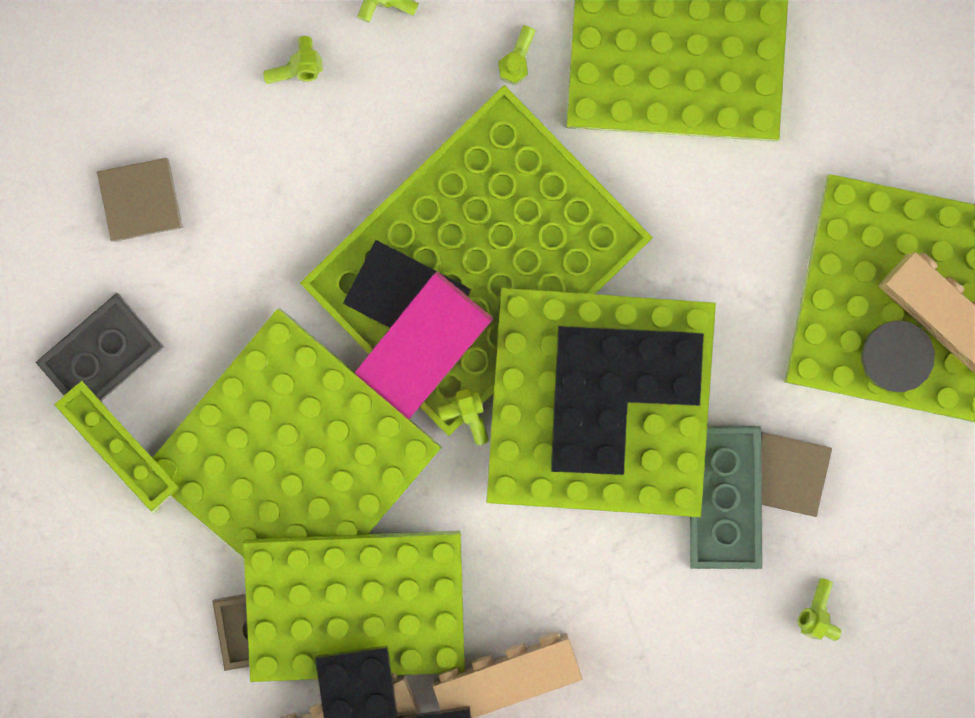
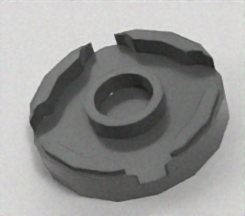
M891 321L879 325L868 334L864 341L861 363L865 375L874 385L887 391L906 392L917 388L928 379L934 367L935 351L931 339L922 328L910 322Z

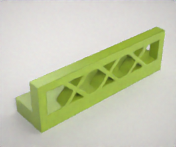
M83 381L78 383L54 404L152 514L179 489L175 482Z

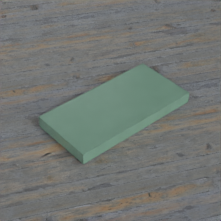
M707 426L701 517H690V569H762L761 426Z

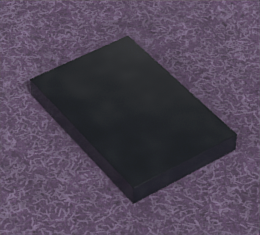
M375 240L343 304L391 328L437 271ZM443 275L465 295L469 296L472 289Z

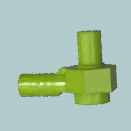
M363 0L356 17L370 23L377 5L386 8L394 6L414 16L419 3L414 0Z
M526 25L522 26L513 51L498 61L500 80L517 85L528 76L526 55L535 35V29Z
M310 36L298 38L299 51L290 57L287 65L263 71L266 84L283 81L295 76L304 82L317 79L318 74L323 71L322 57L316 50H313V42Z
M468 388L456 392V402L438 407L441 421L461 415L465 424L470 425L476 445H483L489 441L483 419L478 416L479 413L484 412L478 391L471 393Z
M820 578L811 607L804 609L799 614L797 624L801 628V634L811 639L822 640L825 636L833 641H837L841 636V629L830 623V614L827 612L826 607L833 586L832 581Z

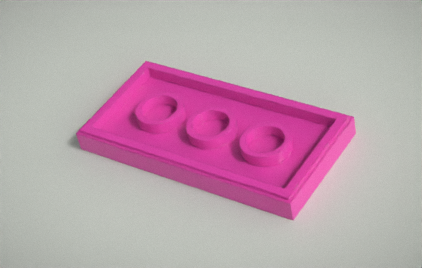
M437 271L355 371V374L407 419H410L493 320V317Z

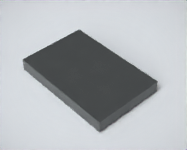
M116 293L35 363L63 395L83 381L94 395L102 401L159 353L164 346L122 296Z

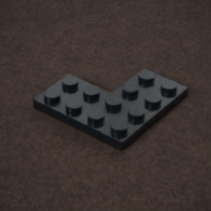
M558 326L551 472L624 475L628 402L700 406L704 333Z
M388 645L318 655L315 658L324 718H471L470 706L398 717Z

